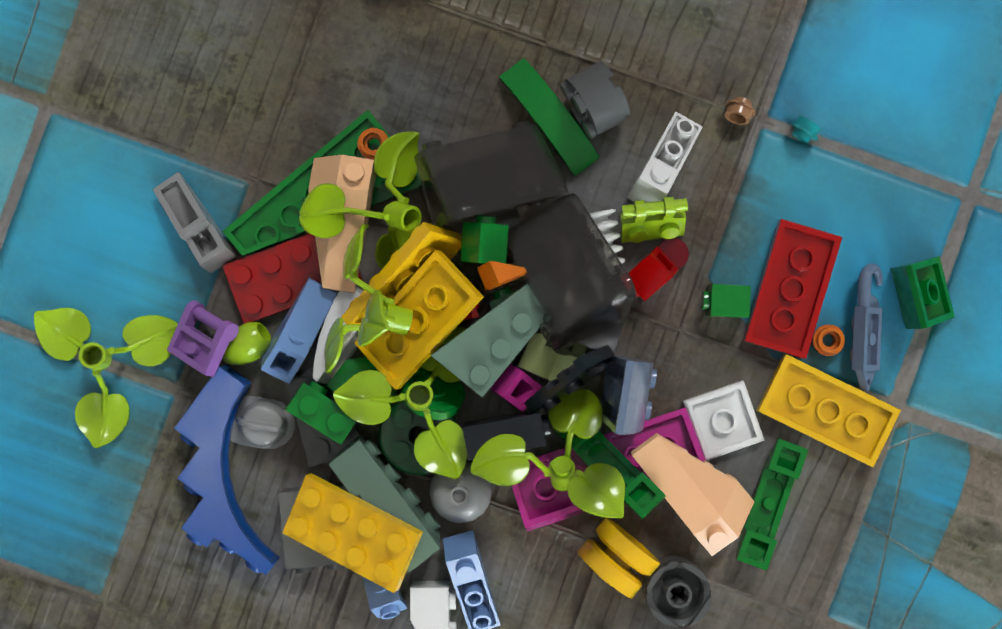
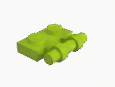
M664 197L662 201L645 203L644 200L634 201V204L622 205V214H620L621 243H640L645 240L673 239L684 236L686 224L685 211H688L687 199L674 200V197Z

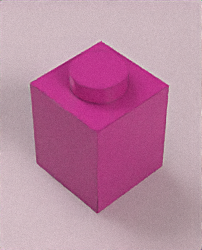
M509 364L491 386L490 390L515 408L524 412L527 408L524 402L539 391L542 386L522 370Z

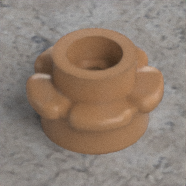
M735 97L727 101L725 105V118L737 125L748 124L750 118L756 114L752 102L744 97Z

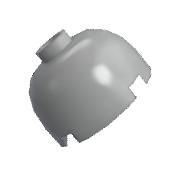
M466 460L463 472L457 479L434 474L431 479L429 489L431 504L437 513L448 521L456 523L473 521L482 515L490 504L492 495L491 482L471 473L472 461Z

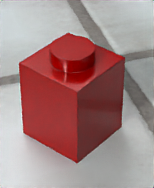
M657 246L623 278L627 281V287L634 290V295L640 296L646 301L673 278L679 269Z

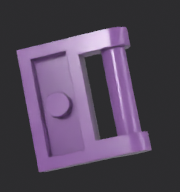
M193 300L186 305L167 351L203 375L214 377L229 342L236 338L239 328L229 320L223 321L206 310L203 304ZM197 321H201L216 331L213 339L194 328Z

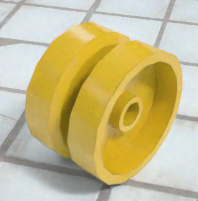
M604 518L596 528V533L607 548L594 539H587L577 553L602 580L626 597L632 599L642 587L640 578L631 567L642 575L651 576L661 563L645 546L610 518Z

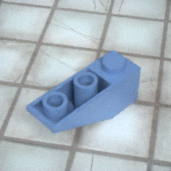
M310 277L308 278L271 339L267 351L262 356V371L290 384L314 342L337 295L336 291L323 289L321 283Z
M471 530L443 538L445 562L468 629H491L501 626L474 531Z

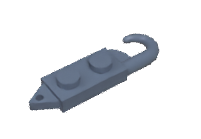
M875 263L867 264L860 272L857 306H854V315L851 321L853 346L850 350L852 370L856 371L861 391H869L875 372L880 371L882 308H879L877 298L871 295L872 274H874L876 284L881 286L883 284V276L880 267Z

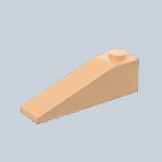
M347 155L314 158L308 191L310 193L320 184L331 183L337 185L344 192V207L370 211L376 181L374 160ZM344 214L345 226L342 232L331 238L315 236L322 288L355 294L357 284L349 278H343L344 255L350 240L361 225H368L369 217ZM366 230L364 231L363 235V247L366 236ZM360 265L357 269V275L359 274Z
M658 433L631 451V455L651 481L666 495L665 499L711 556L739 537L752 509L754 500L735 477L728 473H722L709 462L701 461L689 454L686 449Z

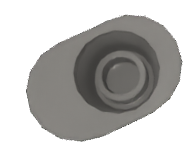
M245 395L235 417L230 440L244 446L262 449L278 448L286 444L292 437L295 430V417L284 410L287 405L275 399Z

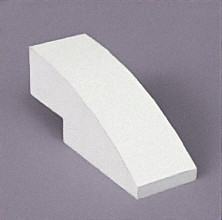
M357 286L355 294L339 291L325 318L314 358L313 379L317 382L328 384L344 361L350 359L358 348L354 342L358 339L359 331L347 332L344 335L340 358L333 368L332 374L325 372L324 351L328 332L337 318H341L349 308L350 303L363 292Z

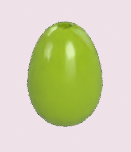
M248 322L238 326V335L229 342L222 359L230 365H244L261 358L271 343V335L263 324Z

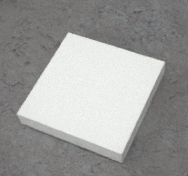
M743 380L683 400L684 407L687 409L706 461L765 441Z

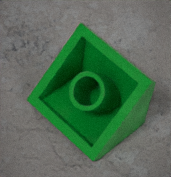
M940 256L890 268L906 329H925L955 317Z

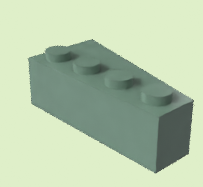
M539 274L431 356L483 397L566 294L543 275Z
M359 435L331 457L328 465L349 493L358 498L361 497L364 501L423 531L407 569L410 573L440 549V531L438 528L441 526L431 512L425 514L418 504L421 501L417 494L410 487L405 489L398 481L401 476L391 463L385 465L378 456L381 454V451L374 441L370 438L365 440L362 435Z

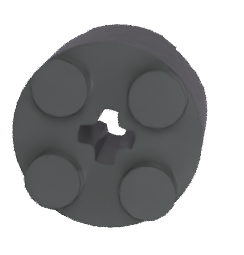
M602 61L585 68L559 84L565 98L568 101L571 100L574 106L569 109L571 116L578 125L582 124L590 139L629 118L628 116L630 115V108L620 85L616 87L611 79H609L614 75Z
M664 555L658 559L661 564L651 576L644 575L642 592L646 603L654 617L667 626L693 625L699 622L710 608L711 590L709 582L704 573L692 560L679 555ZM673 587H681L682 592L680 594L676 592L671 593Z

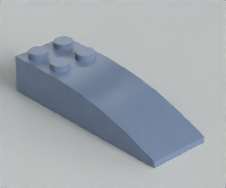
M613 356L608 363L601 398L602 420L615 434L639 433L643 431L645 420L649 421L652 409V402L648 401L650 388L654 389L657 378V369H653V362Z

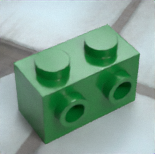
M311 381L309 385L304 382L301 383L284 410L334 442L342 445L356 421L348 417L336 402L325 396L328 392L327 389L314 381Z

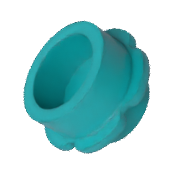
M801 115L796 122H791V127L794 129L791 134L795 138L806 144L810 140H818L817 135L821 128L816 123Z

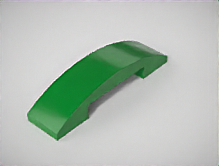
M525 58L499 76V79L515 100L520 102L555 148L557 155L574 177L600 158L577 122Z
M555 430L556 433L566 442V436L568 432L563 433ZM599 430L588 439L573 435L571 449L587 466L595 463L609 464L621 473L625 483L624 503L641 519L649 514L666 497Z
M779 438L776 439L752 495L754 504L741 531L736 560L765 571L768 570L778 541L775 540V536L794 480H798L809 449Z

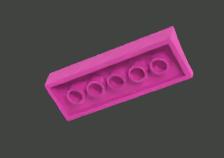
M686 407L645 421L643 431L639 433L619 435L610 432L604 434L647 477L648 475L631 455V451L656 433L686 449L689 454L701 461L705 460ZM565 448L538 456L537 458L548 468L553 459L564 456ZM571 449V460L575 464V472L581 470L584 473L588 466ZM528 460L530 470L526 478L522 482L512 485L527 531L585 513V511L579 509L571 502L567 491L556 490L551 485L550 477H545L543 471L531 460Z

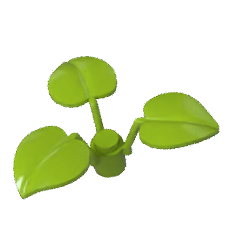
M407 131L394 134L379 146L375 155L374 171L377 176L386 178L385 186L398 201L387 204L383 213L344 207L345 195L341 188L331 183L320 184L308 194L300 209L299 221L303 229L319 238H331L338 235L344 229V214L385 220L389 226L388 233L379 238L375 249V260L382 270L389 262L391 255L404 245L410 238L411 232L420 226L422 220L419 208L409 205V198L403 197L395 188L407 186L417 174L420 133Z
M367 224L361 225L347 246L343 261V278H349L352 282L369 292L371 296L367 302L361 324L343 325V318H337L332 324L326 338L324 351L325 372L328 374H332V370L340 358L344 335L347 332L359 331L358 346L364 347L386 331L406 335L412 323L413 311L411 309L394 305V299L387 298L381 291L375 290L358 278L357 269L362 256L364 231L369 227Z
M58 308L36 311L34 313L35 331L43 349L53 358L63 361L72 360L79 351L81 364L92 369V375L95 376L102 390V394L96 392L86 394L77 403L75 408L76 423L94 448L105 446L116 439L126 427L130 416L129 404L123 395H108V388L102 378L101 371L111 364L113 354L127 353L131 351L133 360L142 366L153 367L165 362L172 354L167 351V348L178 325L174 320L158 315L137 317L127 323L122 332L123 339L128 346L106 348L95 342L83 343L91 335V324L88 317L77 309Z
M455 328L434 353L467 328ZM432 356L421 366L423 369L432 372V374L425 382L418 381L411 384L406 393L389 397L392 386L386 380L385 375L375 370H366L353 375L346 383L334 391L333 397L340 409L351 419L365 425H377L386 421L391 412L389 403L406 401L412 410L423 411L430 430L421 432L415 440L414 455L417 462L431 473L452 479L460 477L467 460L463 430L451 420L442 421L435 427L430 409L428 408L433 399V390L430 385L437 375L442 381L447 383H454L460 381V379Z
M580 389L569 396L567 393L561 395L559 398L562 402L549 411V420L552 427L559 432L568 433L564 456L553 459L548 468L533 453H525V441L520 436L514 434H501L489 439L477 451L472 461L471 473L473 475L480 476L499 486H512L522 482L528 475L530 470L529 459L543 471L545 477H550L551 485L556 490L567 491L571 502L579 509L605 518H623L625 483L621 473L615 467L604 463L591 464L584 473L581 470L575 472V464L571 460L573 435L575 434L584 439L591 438L598 432L602 424L603 414L600 401L590 390Z

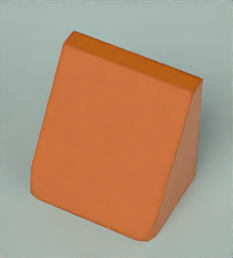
M489 261L477 268L486 290L504 285L527 273L524 267Z

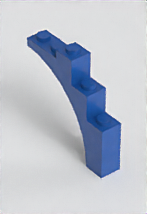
M223 365L218 367L215 376L209 379L174 428L181 433L180 438L192 447H200L177 478L184 483V489L190 494L203 497L181 529L187 533L186 536L191 542L199 546L204 545L208 547L216 539L219 540L220 546L230 554H238L246 560L245 564L256 573L262 572L267 575L280 557L261 541L248 524L236 500L230 477L229 447L232 426L240 403L252 382L229 365Z

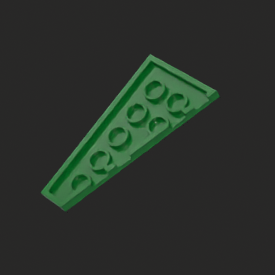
M369 110L365 111L222 231L242 256L250 255L307 232L299 221V212L309 194L308 187L314 158L334 155L365 158L359 152L357 143L361 133L369 128L381 129L388 138L391 137ZM371 140L368 145L369 149H378L380 146L379 140ZM417 170V174L410 184L405 187L395 188L401 194H405L430 183ZM376 175L371 207L395 198L385 186L386 178Z

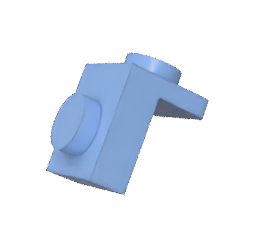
M363 577L370 611L377 618L391 619L398 616L400 611L407 609V604L402 598L400 588L397 592L392 593Z

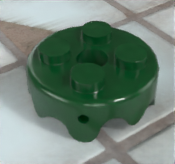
M404 401L394 403L390 407L389 418L380 423L379 444L382 453L389 463L404 473L412 475L431 473L417 462L414 455L415 443L410 438V430L415 426H421L426 431L430 430L426 419L410 410ZM455 415L444 420H433L435 427L445 420H451L457 424Z

